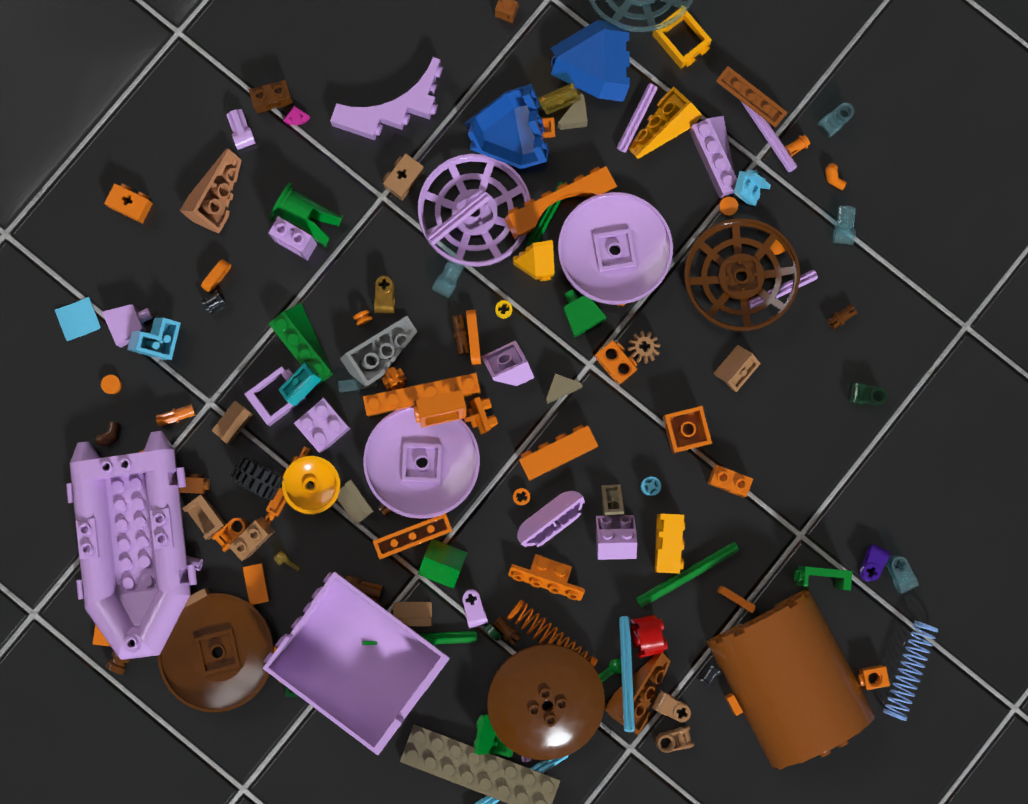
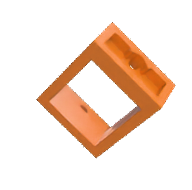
M462 390L417 399V406L413 407L416 423L420 422L421 428L466 418V404Z

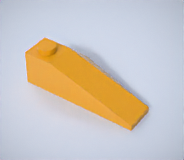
M675 87L658 102L657 106L659 108L654 115L648 117L649 123L645 129H641L629 146L628 149L638 159L687 131L703 116Z
M553 240L532 243L525 248V252H520L518 256L513 257V264L535 280L548 281L554 276Z

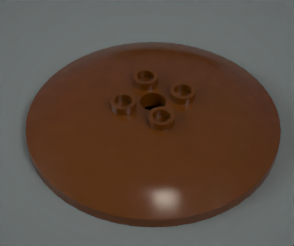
M212 593L207 594L208 596L183 609L161 654L158 655V666L164 683L179 701L196 710L223 712L247 703L262 689L270 675L263 669L266 664L264 660L270 652L274 654V642L268 623L253 605L234 595ZM216 647H221L223 650L220 658L214 656L213 652Z
M555 644L534 645L522 649L509 657L495 673L487 697L488 716L497 737L513 752L535 760L558 759L579 750L595 734L602 720L605 707L603 685L592 664L573 649ZM545 701L553 703L552 707L548 710L542 708V704Z

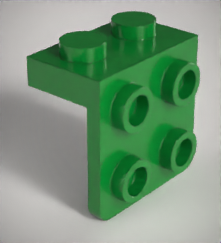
M488 714L480 715L476 724L478 730L474 741L475 754L484 755L492 753L513 757V751L503 744L494 732Z

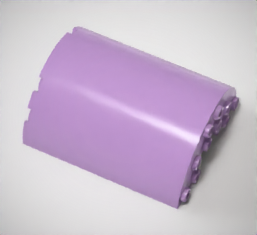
M329 572L323 580L325 585L317 588L311 596L314 600L309 602L304 608V616H300L291 626L293 628L292 632L289 635L285 634L275 645L278 648L274 654L270 652L265 658L264 662L266 664L263 669L376 755H379L450 657L338 573ZM362 641H376L377 645H362Z

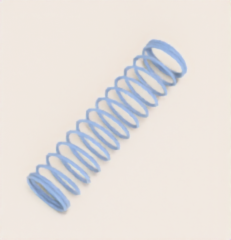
M916 620L914 621L915 625H913V628L924 634L910 632L912 636L921 641L908 639V642L921 649L906 646L905 648L918 656L903 654V656L917 664L900 661L901 664L914 671L897 668L898 671L911 678L895 675L897 679L910 686L892 683L908 693L890 690L891 693L907 701L887 697L888 700L904 708L885 704L887 708L895 712L883 709V713L907 721L908 717L893 708L910 711V709L896 701L908 704L913 702L897 693L914 697L915 694L900 686L911 689H918V687L903 679L921 682L904 671L923 675L922 672L906 664L925 668V665L907 656L927 661L928 658L910 649L931 653L929 650L913 642L933 646L932 643L916 635L932 639L936 638L917 627L938 632V628Z

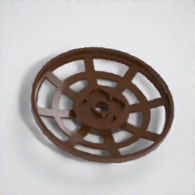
M747 218L726 220L706 230L691 247L684 270L686 290L697 311L713 324L734 331L756 330L778 320L794 301L800 282L798 258L787 238L772 226ZM740 226L757 228L767 232L770 236L763 244L753 239L741 238ZM732 227L733 239L720 243L714 249L704 242L714 233ZM776 240L787 251L792 263L791 267L780 268L776 256L769 249ZM741 244L751 245L759 250L754 256L742 254ZM728 246H734V255L726 260L717 254ZM700 248L708 255L702 267L701 277H690L692 260ZM765 254L771 260L774 270L764 271L759 261ZM711 260L721 266L718 276L707 277ZM743 272L746 274L747 279L739 281L736 278V274ZM793 274L792 290L784 304L775 297L779 292L782 276ZM775 277L774 289L769 294L762 289L764 279ZM708 284L720 285L724 293L718 300L712 295ZM691 285L703 286L706 296L713 304L707 312L697 302ZM756 294L765 300L759 306L749 309L748 299ZM730 297L740 300L741 310L726 307L724 303ZM770 304L779 309L768 320L755 325L751 324V314L762 311ZM719 309L728 314L742 316L744 326L729 325L716 320L713 316Z

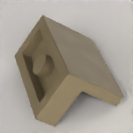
M353 480L345 483V486L340 489L337 499L354 524H358L375 512Z

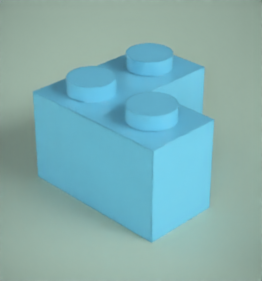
M154 318L150 334L142 331H132L127 350L161 360H172L181 323L166 318Z

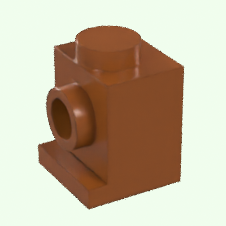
M498 0L495 8V17L513 23L519 7L516 0Z
M185 474L186 487L180 488L179 493L206 494V491L210 488V479L202 478V474H190V477H188V474Z

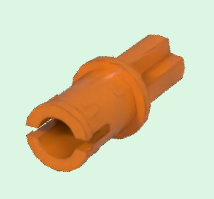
M190 404L178 409L173 408L172 411L157 415L156 422L159 426H163L175 421L179 423V420L196 416L193 405Z

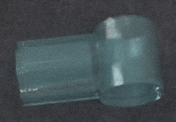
M852 206L838 207L837 225L833 232V243L853 245L856 233L854 228L856 208Z
M449 260L442 274L437 277L432 290L450 298L465 265Z

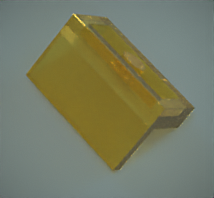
M571 83L538 99L548 115L580 101L581 96L579 88Z

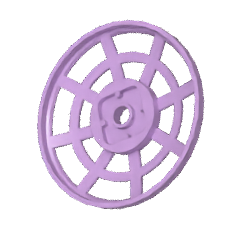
M466 154L445 161L429 175L421 189L418 200L419 224L426 240L430 233L443 224L440 214L441 206L452 209L453 216L482 191L486 192L488 183L495 186L502 193L501 196L495 199L489 195V201L479 208L480 214L477 217L470 215L457 226L459 230L464 232L461 242L454 239L449 233L444 236L451 244L458 247L456 257L443 251L437 244L432 245L428 241L437 253L460 265L480 267L502 261L521 245L527 234L519 237L514 245L503 254L500 253L496 246L510 231L504 220L505 218L497 216V206L506 202L508 211L513 209L512 198L521 193L525 203L531 200L526 184L520 175L508 164L483 154ZM465 162L487 163L483 174L469 173L460 175L456 168L457 164ZM496 166L506 172L518 186L507 191L499 181L490 177L493 167ZM449 169L453 179L443 187L439 195L428 192L433 181L443 171ZM481 180L479 189L470 190L466 189L463 181ZM456 185L460 194L455 201L445 199L446 193ZM425 199L436 203L435 219L437 226L427 229L423 215ZM494 224L504 226L505 228L502 233L493 240L488 231ZM471 235H482L486 244L476 246L468 245ZM490 249L494 256L493 259L479 262L463 260L466 250L482 251Z

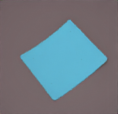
M89 297L55 309L66 341L101 328Z

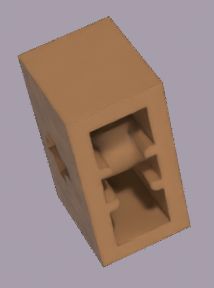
M406 153L403 157L400 156L396 160L393 171H389L383 178L384 188L402 201L425 172L424 166ZM404 173H405L406 178H403V177H402V178L400 179V178H399V174L404 175Z
M261 517L255 520L229 548L243 561L250 557L275 530Z

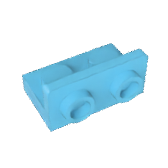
M739 171L734 194L749 206H756L757 200L760 198V188L770 189L771 185L765 178L758 175L757 171Z

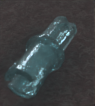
M357 379L343 380L338 382V388L340 392L355 390L360 392L362 389L377 388V382L374 381L365 387Z

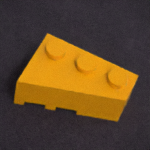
M657 514L655 572L680 573V569H683L684 559L681 558V552L684 550V515Z

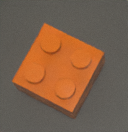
M703 406L663 416L672 454L712 444Z

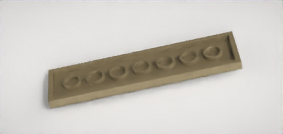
M416 724L413 725L400 760L404 764L508 804H552L560 783L559 779L490 753L476 755L473 746Z

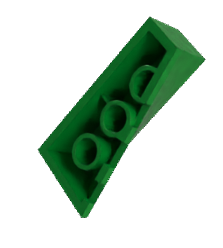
M302 303L282 312L268 323L301 366L307 363L321 378V381L317 384L318 386L333 375Z

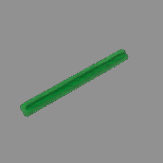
M735 542L730 543L636 598L640 607L650 604L739 552L738 545Z
M477 631L418 633L431 644L476 643L478 640ZM362 641V645H377V642Z

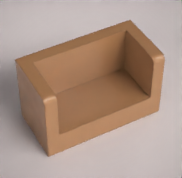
M199 495L182 508L184 512L189 513L204 534L205 540H209L219 529L226 525L205 495Z

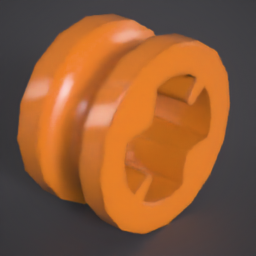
M369 310L362 311L353 317L354 320H357V326L373 319L372 316H369Z
M519 488L513 493V501L517 505H525L530 500V493L524 488ZM523 491L526 493L524 496H527L526 501L522 500L519 502L517 501L518 497L516 498V494H521Z

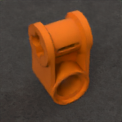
M233 518L211 538L221 545L223 552H226L230 549L229 546L249 527V523L245 518ZM237 521H240L243 526L240 532L236 531L234 527Z

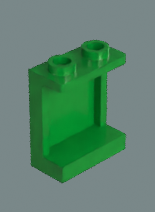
M798 566V570L794 572V581H797L799 586L808 587L809 575L836 577L835 589L851 591L852 571Z

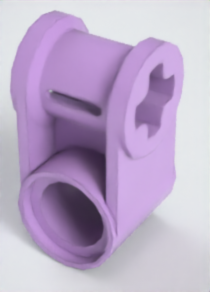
M474 589L467 590L463 595V604L469 628L487 624L486 612L479 593ZM469 594L477 597L474 599V603L466 600Z

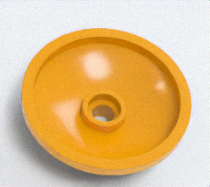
M305 456L299 458L288 466L283 475L282 492L284 498L293 509L301 513L317 514L327 510L334 504L340 492V478L337 470L329 461L321 457ZM309 481L314 483L311 489L307 487V482Z

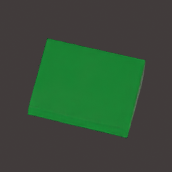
M432 539L424 555L418 575L454 589L468 552Z

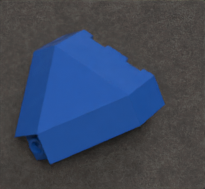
M602 20L593 22L551 48L555 54L551 61V67L553 68L551 75L599 99L623 102L630 86V78L626 77V67H630V51H626V41H629L628 30L621 23Z
M532 84L504 92L464 123L471 140L470 150L519 169L547 162L549 149L548 144L543 141L542 133H545L543 119L538 114L537 108L540 107Z

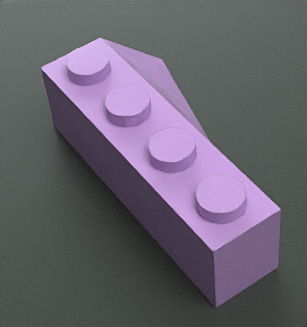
M724 116L708 118L692 125L689 133L719 198L721 199L733 194L737 178L734 173Z

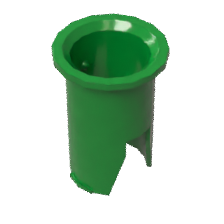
M289 182L278 198L269 220L272 222L277 217H280L310 234L316 242L326 248L330 238L310 218L339 226L343 216L336 214L294 190L293 183Z

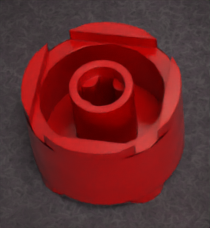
M649 615L630 620V623L634 624V626H630L631 638L634 648L639 649V653H636L639 658L661 654L664 650L668 649L666 638H663L661 631L664 630L661 618L658 619L655 615Z

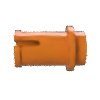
M800 135L797 140L785 146V149L792 157L802 149H807L810 141L806 135Z

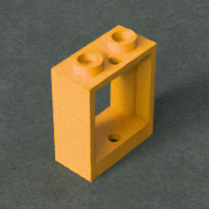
M684 6L654 28L652 34L680 69L685 65L687 67L696 60L695 57L697 55H704L710 49L709 46L712 41ZM683 19L702 41L684 57L665 35Z

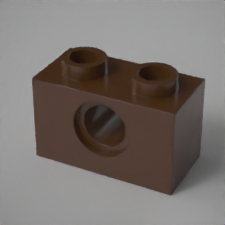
M286 80L249 89L256 113L293 104Z

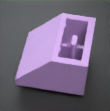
M634 515L596 516L598 560L636 559L637 535Z

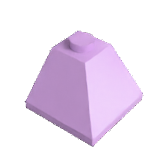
M516 340L481 356L494 381L518 386L534 378L528 361Z

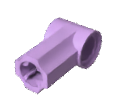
M235 109L226 114L237 149L256 144L242 109Z

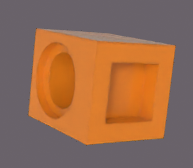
M878 665L859 669L860 674L857 675V679L863 689L871 690L890 686L886 666ZM871 673L876 674V680L873 683H870L868 680Z

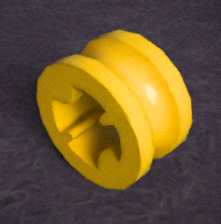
M506 300L498 302L495 307L497 316L502 319L510 317L512 314L511 303ZM502 305H507L506 308L509 307V311H506L505 314H501V311L498 310L502 308Z

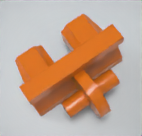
M477 397L469 402L471 409L466 410L468 417L464 419L465 423L471 422L472 428L478 427L480 434L486 433L498 424L495 415L487 417L484 411L492 408L489 398L480 399V397Z

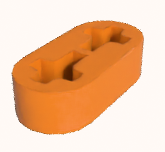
M221 259L204 279L201 287L208 293L212 292L228 273L231 264L225 259Z

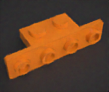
M535 554L530 570L512 564L508 576L516 581H524L534 587L547 589L551 593L567 596L571 600L581 601L585 592L584 588L567 583L572 569L571 566Z

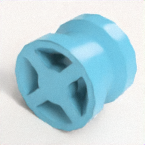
M647 477L641 482V491L647 496L656 495L661 489V483L656 477Z

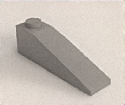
M408 316L345 353L340 359L350 375L366 387L384 375L418 331Z

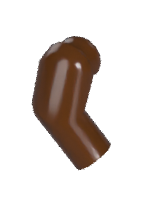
M109 421L108 431L96 437L95 442L97 445L107 446L114 442L117 438L119 423Z

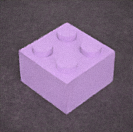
M324 398L294 423L321 454L350 430V427Z

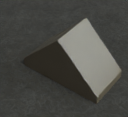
M583 94L579 95L558 122V129L587 127L588 120Z
M555 374L546 403L549 404L581 389L583 386L580 382Z
M621 485L601 486L603 515L624 514Z

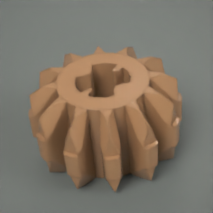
M644 331L640 332V337L634 334L633 338L635 341L629 340L628 342L630 345H633L628 347V351H634L631 357L638 356L637 363L641 361V358H643L644 364L648 363V358L654 361L655 357L653 354L659 355L660 353L654 349L660 347L659 343L654 344L658 338L654 337L651 340V332L646 337ZM642 343L649 347L646 352L639 348Z

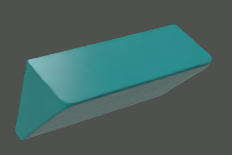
M304 363L278 390L288 403L296 406L321 381V378L307 363Z

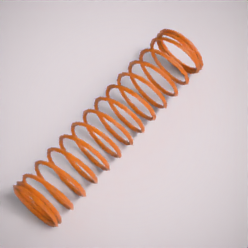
M522 600L518 602V604L508 615L507 619L508 621H511L524 608V610L522 611L521 615L515 623V626H517L521 622V620L531 611L527 620L521 627V630H523L537 616L531 628L527 632V635H529L542 622L540 628L534 635L533 640H535L539 636V634L549 625L547 631L540 640L539 645L554 630L555 632L549 640L548 644H552L560 635L561 637L556 645H561L565 640H567L566 644L564 645L566 647L569 642L570 637H566L563 641H561L564 632H560L554 638L558 630L557 627L553 628L548 633L552 625L551 622L542 628L546 618H542L535 625L540 613L535 614L529 620L534 611L533 608H531L522 617L528 606L527 603L522 606V604L524 603V601ZM573 641L567 647L569 648L573 644L571 649H574L576 642ZM582 646L577 647L574 651L579 649L578 653H580ZM584 651L581 655L585 654L584 657L586 658L588 651ZM592 655L587 660L592 658L590 663L594 667L598 659Z

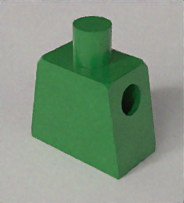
M574 289L564 294L569 304L563 307V312L574 338L605 321L606 316L592 299L584 295L579 298Z

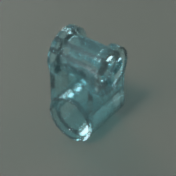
M842 103L820 120L818 126H822L828 133V137L831 138L852 118L855 112L854 107L850 103ZM840 110H846L849 116L843 117L840 114Z
M900 556L889 557L886 567L899 594L919 586L918 580L906 558ZM897 561L900 562L898 568H895V565H897Z

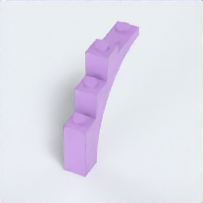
M433 57L427 71L419 82L395 100L370 107H350L336 103L330 120L332 126L375 140L376 136L381 134L383 127L381 123L403 130L404 125H407L410 119V114L408 113L430 120L431 115H435L438 107L435 97L431 95H434L437 84H435L436 78H440L443 67L441 66L440 59Z

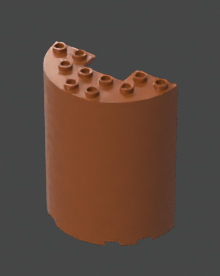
M809 588L774 605L775 608L747 623L738 624L706 641L771 767L778 768V770L798 763H804L818 755L824 757L830 754L831 749L836 746L840 748L847 745L850 738L860 733L875 718V713Z

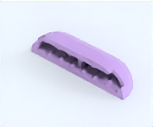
M567 491L558 495L522 523L517 533L519 542L524 547L534 545L539 547L581 515L580 510L583 503H585L583 496L576 491Z

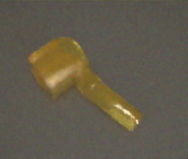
M279 552L274 556V560L278 565L285 562L297 572L299 571L300 567L291 562L285 553Z

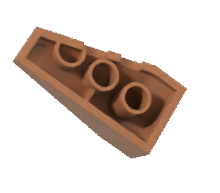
M226 149L189 194L180 212L194 223L220 233L229 217L230 211H228L230 200L233 199L234 194H232L234 183L237 182L241 159L230 149Z

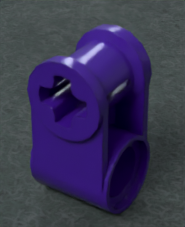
M872 543L866 552L865 559L859 570L861 579L867 582L877 580L891 552ZM867 569H871L873 576L868 577Z

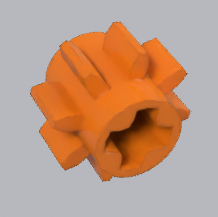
M395 367L388 368L384 373V377L381 378L387 390L390 388L392 390L401 389L405 385L404 381L407 380L401 368L397 370Z

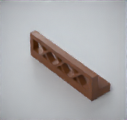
M729 66L726 67L716 80L719 85L775 128L788 113Z

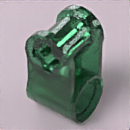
M851 383V398L848 399V403L878 406L884 403L888 396L886 390L881 387ZM874 392L880 393V402L873 399Z

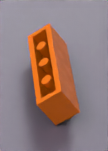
M582 424L572 429L574 433L568 436L566 433L555 438L556 442L552 444L545 442L539 445V450L534 453L529 450L521 454L522 458L519 459V462L528 480L530 481L597 448L598 444L589 426L584 427Z
M447 513L374 540L373 544L379 559H383L453 532Z

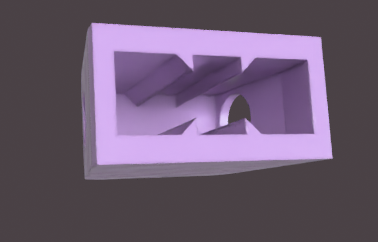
M133 304L102 312L114 342L119 347L129 343L132 331L146 332L147 330L143 322L153 318L149 308L138 311L137 307Z

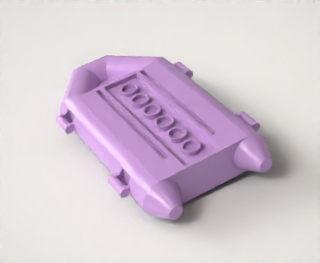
M163 431L150 433L143 452L105 458L98 456L90 442H79L69 463L71 483L66 484L68 503H74L82 580H76L78 600L84 599L85 610L119 659L125 660L160 655L191 595L190 585L197 584L195 565L187 566L179 488L186 487L184 467L177 468L175 449Z

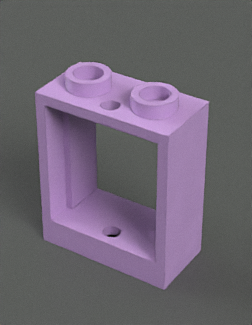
M277 217L268 232L276 243L307 261L317 246V243L310 234L280 217Z
M280 367L245 393V396L268 426L274 424L307 399L304 397L296 406L288 403L271 415L256 395V393L281 375L287 381L293 375L289 368L285 370L283 367Z

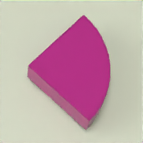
M293 106L283 121L286 124L296 126L307 122L310 116L296 106Z

